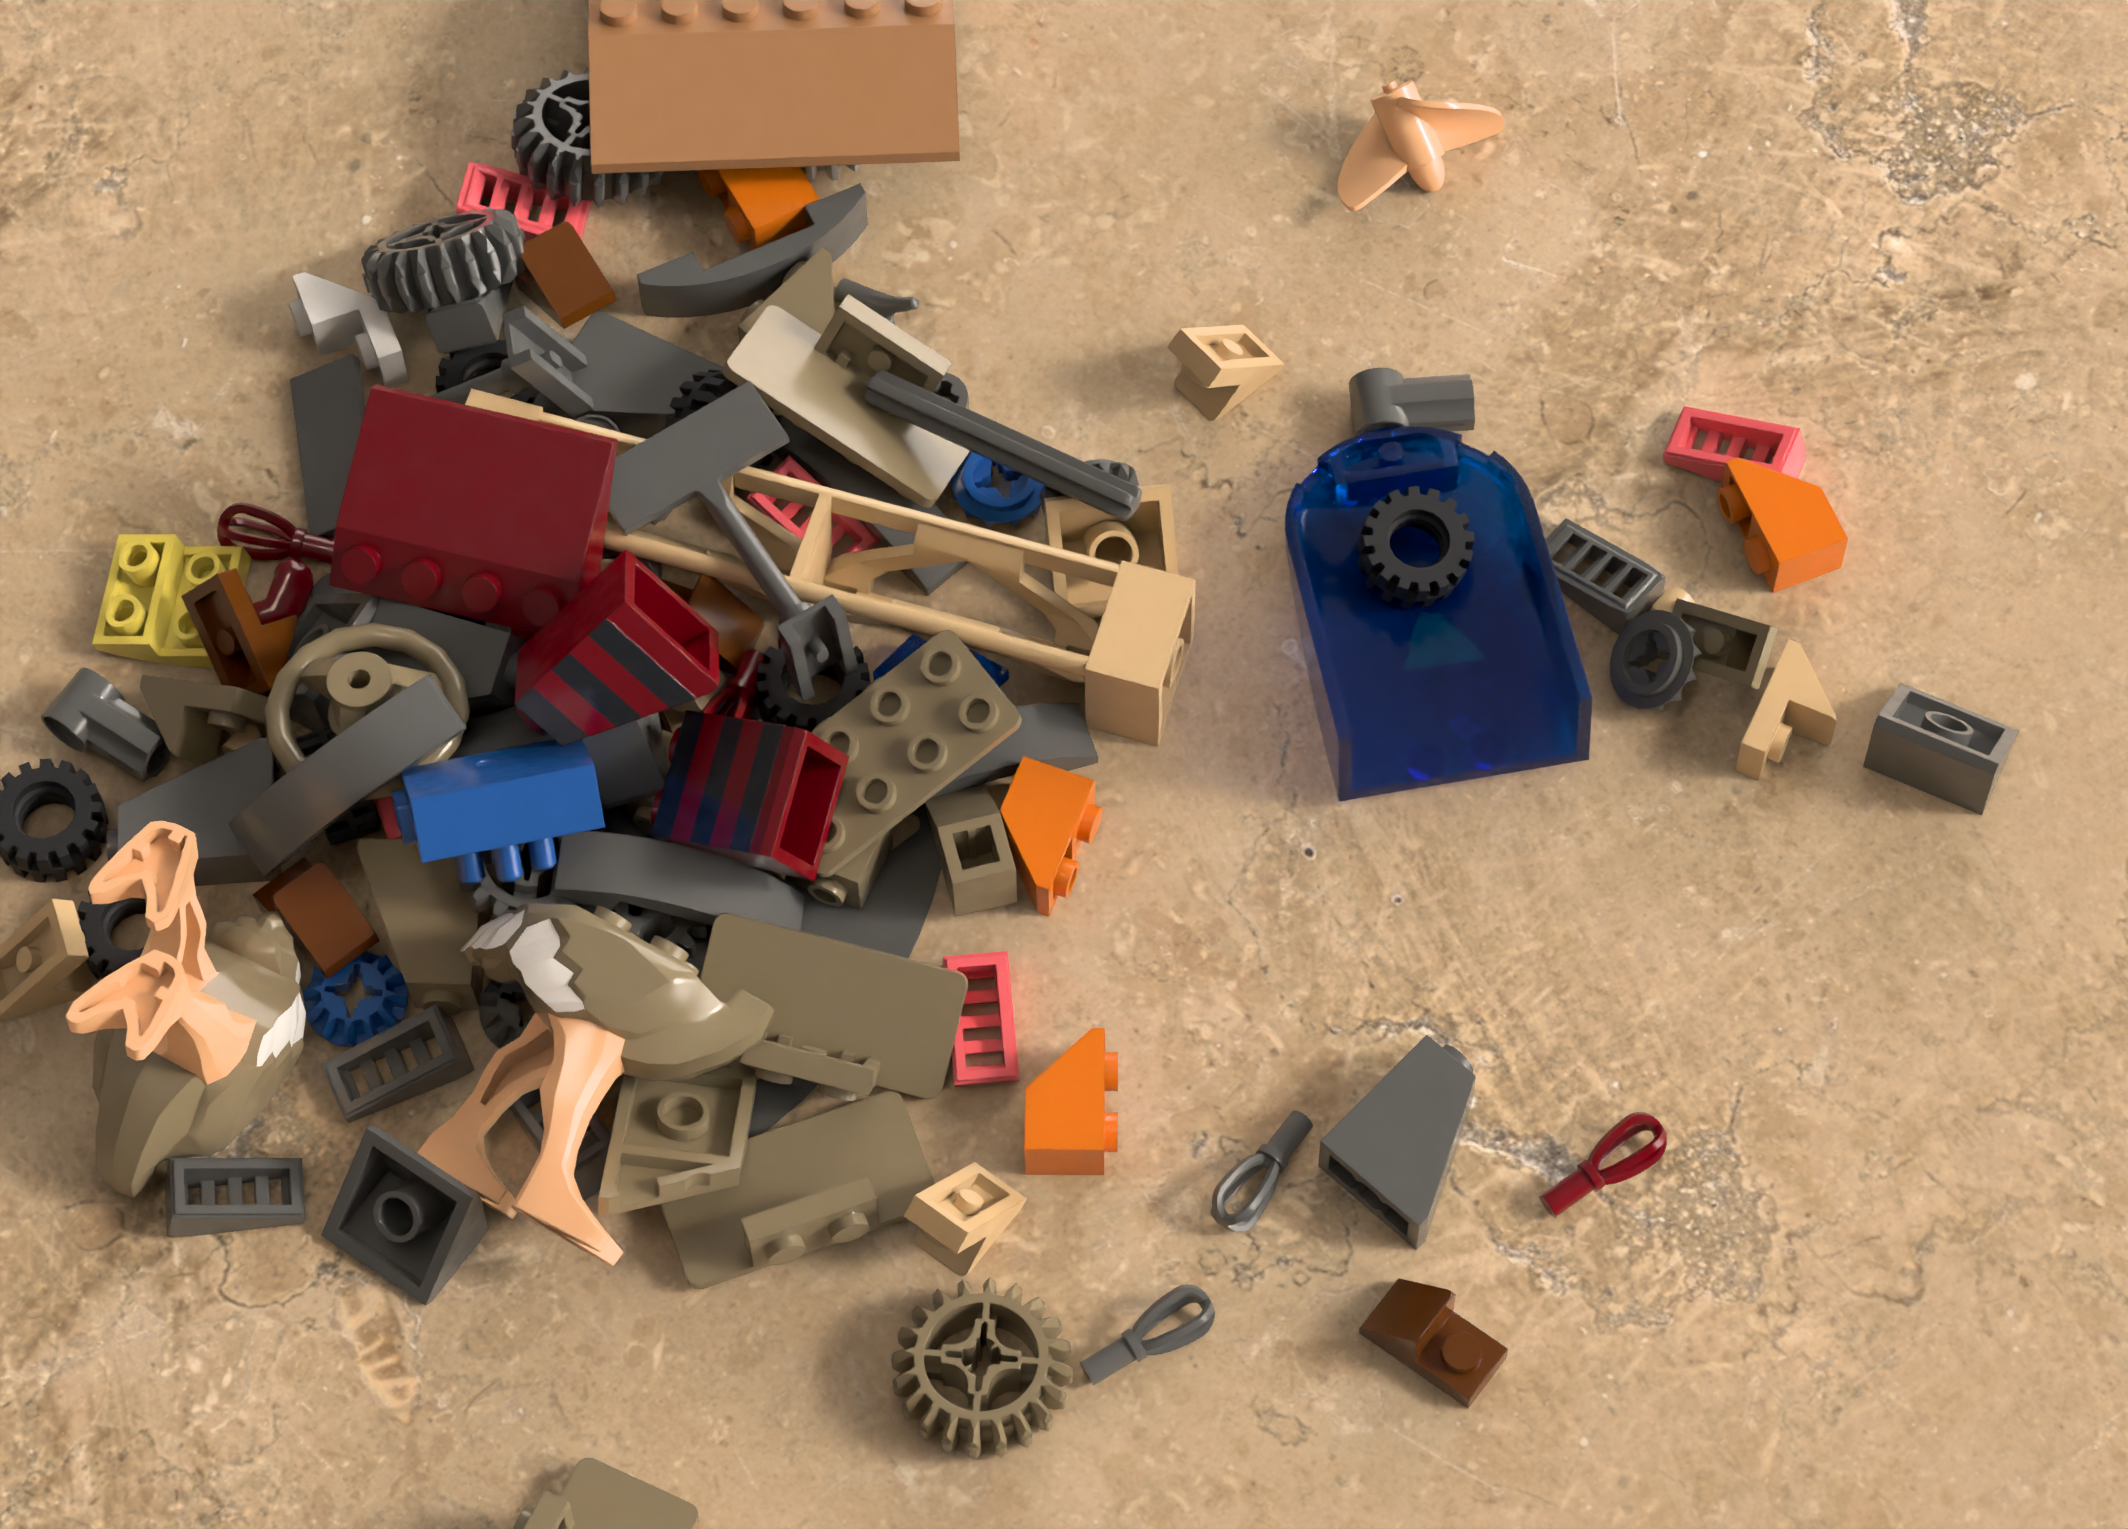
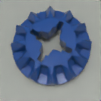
M972 451L968 453L951 479L953 500H957L966 518L974 516L983 520L989 529L995 523H1010L1016 528L1022 518L1030 514L1038 515L1041 506L1039 495L1045 486ZM992 466H996L998 473H1002L1006 481L1015 480L1010 483L1009 498H1004L1003 495H1000L995 487L987 488L991 485Z
M365 951L329 979L316 967H313L312 978L308 983L307 989L303 990L306 1016L311 1027L326 1041L342 1047L352 1048L399 1024L405 1015L408 1005V990L403 974L393 965L387 955L381 957ZM360 977L365 993L372 996L371 998L360 999L358 1007L354 1008L353 1018H350L344 997L338 995L339 993L350 992L352 983H356V978Z

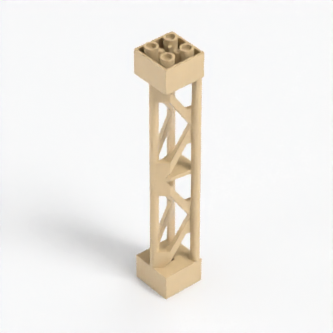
M472 388L465 405L615 438L617 439V456L647 440L543 412V407ZM750 466L721 482L723 488L764 548L768 551L801 602H809L813 606L833 594L845 611L848 622L855 624L894 625L932 636L943 630H951L956 633L965 645L1002 654L1042 674L1072 682L1085 683V722L1088 728L1159 746L1194 641L1195 579L1123 560L1121 564L1113 563ZM734 487L813 507L814 510L803 540L734 495ZM832 513L915 534L914 544L843 553L831 559ZM607 522L604 548L621 553L627 549L636 557L715 577L717 580L751 596L769 600L741 557L640 530L625 536L619 525ZM968 561L1043 612L1056 629L1055 638L1052 641L872 593L874 580L876 577L889 571ZM1024 564L1111 586L1112 590L1100 625L1096 620L1025 573Z

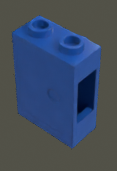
M554 739L409 767L401 773L404 789L391 791L398 828L401 830L403 844L416 843L422 863L456 857L459 879L464 884H475L483 881L486 877L481 851L492 849L497 879L502 882H512L520 879L523 875L518 844L527 843L530 864L533 869L546 870L554 867L557 863L553 837L605 827L595 766L582 739L564 746Z

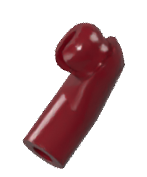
M292 558L280 562L275 569V576L266 599L253 603V607L262 625L296 615L298 620L314 588L313 573L302 561Z

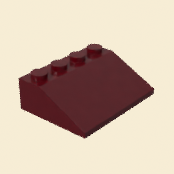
M375 384L370 389L335 527L329 585L537 633L600 574L617 439Z

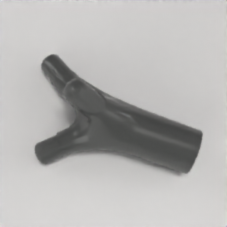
M846 278L839 282L835 291L836 301L842 303L849 294L893 324H895V313L907 312L919 307V300L916 297L892 296Z

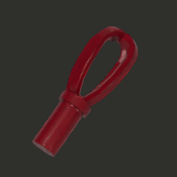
M240 502L227 507L219 518L217 537L221 546H239L231 541L235 540L257 546L276 548L257 549L242 546L254 560H279L290 556V558L298 560L306 558L332 564L333 539L309 534L306 529H296L288 520L270 510ZM236 514H246L264 520L272 525L254 521L251 519L233 516ZM229 526L249 528L284 540L233 531L229 529Z
M755 649L747 650L733 679L729 680L725 688L715 694L700 712L713 714L726 701L717 715L728 716L733 707H736L732 717L752 720L751 705L756 697L757 669L759 663H764V653Z
M1646 1112L1629 1114L1601 1138L1590 1153L1588 1160L1585 1159L1579 1163L1577 1170L1539 1196L1543 1206L1552 1217L1556 1218L1590 1192H1597L1605 1185L1622 1182L1648 1169L1658 1162L1665 1152L1667 1145L1665 1129L1655 1117ZM1643 1131H1651L1653 1133L1654 1139L1650 1143L1614 1165L1599 1170L1601 1164L1633 1136Z

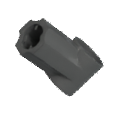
M1372 368L1355 374L1348 383L1354 436L1356 442L1363 447L1370 449L1394 447L1408 439L1410 434L1474 430V390L1470 374L1403 378V375L1394 369Z
M80 668L41 715V720L48 730L67 746L79 752H86L90 748L142 782H145L150 777H157L169 762L171 752L155 720L126 703L123 695L114 685L91 669Z

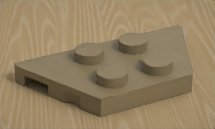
M733 1060L727 1065L689 1080L646 1081L623 1075L599 1192L598 1215H615L738 1186L740 1184L757 1088V1077L754 1075L755 1069L737 1060Z

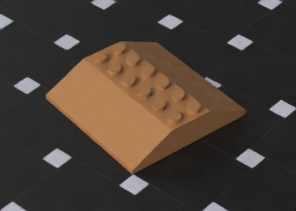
M589 0L588 56L592 174L960 161L953 0Z

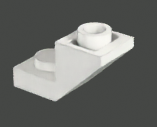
M306 272L293 275L299 299L288 303L300 337L311 334L320 356L356 344L365 369L370 370L377 367L385 387L391 388L409 382L402 350L387 312L379 310L374 298Z

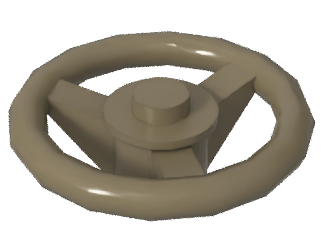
M379 623L334 629L302 646L276 675L264 708L268 746L286 773L307 758L292 736L290 708L297 688L301 683L330 699L328 720L333 733L337 736L368 713L427 675H431L466 726L470 710L465 678L446 650L412 629ZM380 648L406 653L427 666L430 672L387 664L380 656L370 652H353L341 658L334 657L344 652ZM463 732L418 765L448 760L459 747ZM401 774L364 801L392 797L391 791L404 789Z

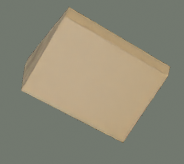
M1170 484L1139 487L1142 490L1140 506L1136 514H1133L1127 521L1115 518L1070 496L1044 498L1046 545L1121 564L1123 560L1179 575ZM1050 570L1053 592L1091 618L1103 616L1112 590L1111 586Z

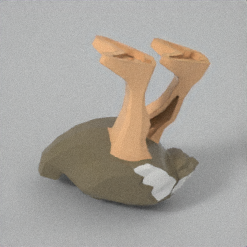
M154 821L147 824L102 867L91 880L88 887L92 904H109L129 898H142L146 900L145 919L147 927L151 929L141 956L109 974L73 1001L65 1016L71 1032L85 1034L98 1031L94 1041L92 1083L99 1102L96 1126V1169L106 1185L117 1193L132 1198L154 1179L157 1164L169 1158L200 1157L223 1151L268 1105L294 1067L304 1048L303 1034L306 1010L299 986L301 978L300 966L293 949V937L284 927L281 915L278 911H268L260 915H240L233 921L217 922L208 939H205L206 921L196 897L193 876L198 860L196 835L194 832L176 823L166 821Z
M522 904L518 909L507 910L506 914L482 925L460 951L470 965L481 966L490 980L502 984L519 983L535 1014L519 1038L495 1052L473 1093L452 1118L430 1135L417 1153L478 1193L482 1204L511 1219L518 1212L586 1253L614 1266L623 1254V1251L594 1217L582 1199L574 1178L579 1147L589 1121L606 1092L621 1074L646 1081L689 1080L727 1065L762 1041L775 1011L766 1002L739 988L727 1003L720 1002L697 977L699 970L686 961L689 954L685 950L656 935L650 944L629 931L632 927L630 922L607 908L597 906L592 914L577 905ZM539 1088L544 1123L541 1151L527 1180L515 1199L500 1181L487 1160L484 1150V1135L502 1113L522 1095Z

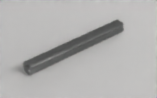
M879 370L873 377H870L866 384L867 389L864 398L869 405L1115 518L1127 521L1133 514H1136L1140 506L1142 490L1138 486L889 372Z

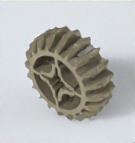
M989 1277L983 1284V1293L971 1294V1286L962 1279L957 1284L958 1298L951 1300L945 1292L936 1289L932 1294L935 1311L933 1312L925 1307L916 1305L912 1310V1320L916 1327L900 1328L897 1334L898 1343L904 1349L895 1351L891 1356L892 1369L901 1373L892 1381L893 1390L896 1396L907 1398L902 1404V1413L907 1420L922 1418L918 1427L920 1436L925 1440L943 1431L941 1444L944 1451L947 1453L952 1452L957 1447L959 1441L964 1440L967 1441L968 1455L974 1460L980 1456L981 1443L993 1442L994 1452L1002 1458L1007 1454V1438L1013 1436L1018 1444L1028 1448L1032 1444V1433L1029 1425L1031 1424L1040 1430L1049 1431L1053 1426V1416L1048 1409L1062 1410L1065 1408L1067 1394L1060 1387L1069 1385L1073 1381V1368L1063 1363L1071 1357V1345L1067 1340L1057 1339L1062 1332V1323L1057 1316L1042 1319L1045 1312V1303L1040 1297L1030 1300L1023 1306L1021 1305L1022 1288L1017 1283L1007 1290L1005 1296H999L996 1291V1282ZM974 1327L972 1334L965 1341L959 1344H943L941 1350H936L953 1334ZM996 1328L1006 1330L1020 1338L1029 1347L1034 1357H1022L1021 1350H1014L1002 1345L996 1337ZM987 1345L988 1362H991V1365L988 1366L986 1375H983L981 1390L977 1392L976 1375L973 1372L978 1367V1361H982L983 1347ZM929 1379L943 1380V1386L954 1387L965 1393L968 1398V1410L953 1405L944 1399L934 1389ZM1022 1386H1028L1027 1390L1012 1403L990 1410L992 1403L998 1396L1006 1392H1021Z

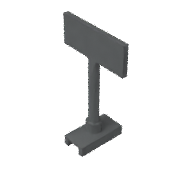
M524 305L502 314L508 358L502 360L501 368L429 396L465 405L471 388L495 395L508 391L517 395L535 387L571 417L594 409L592 397L575 385L572 380V372L587 367L586 355ZM354 354L290 379L309 534L325 538L335 536V527L366 408L360 361Z
M748 381L615 457L608 510L625 536H628L694 497L700 498L781 616L777 629L790 682L804 702L815 696L811 677L837 662L847 676L856 672L858 666L846 613L834 595L828 596L813 606L809 602H801L721 484L723 480L789 443L788 435L755 387Z

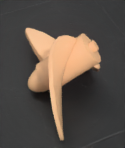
M1395 80L1381 86L1383 92L1370 99L1375 113L1358 135L1343 162L1338 178V194L1343 205L1349 211H1357L1384 192L1406 172H1409L1414 182L1423 190L1436 192L1443 186L1445 179V169L1441 158L1445 151L1498 134L1504 129L1502 115L1495 108L1479 104L1422 101L1413 80L1397 85Z

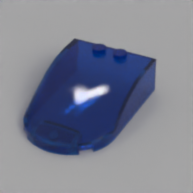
M1400 426L1369 431L1347 439L1317 458V467L1301 484H1295L1288 500L1285 514V547L1307 671L1338 800L1345 801L1589 760L1593 697L1535 502L1527 484L1518 471L1496 451H1493L1489 456L1479 449L1462 443V434L1420 426ZM1419 486L1420 494L1427 495L1429 488L1440 491L1438 500L1442 502L1451 497L1458 503L1455 512L1458 515L1466 513L1470 520L1467 530L1474 532V544L1471 549L1473 555L1459 585L1443 601L1437 598L1432 606L1424 608L1421 607L1420 602H1414L1412 608L1400 607L1401 599L1393 597L1390 603L1381 599L1383 590L1377 587L1371 591L1365 583L1368 576L1367 573H1360L1357 566L1359 554L1356 553L1357 541L1362 526L1373 506L1379 500L1383 502L1388 493L1398 489L1402 495L1405 494L1408 487ZM1415 527L1400 528L1390 537V548L1393 554L1406 565L1415 568H1426L1434 565L1440 558V547L1436 540L1426 531Z

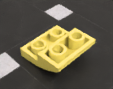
M118 534L92 645L96 650L142 661L188 667L214 668L181 596L214 575L234 568L237 569L245 587L252 558L242 546H184L176 534Z

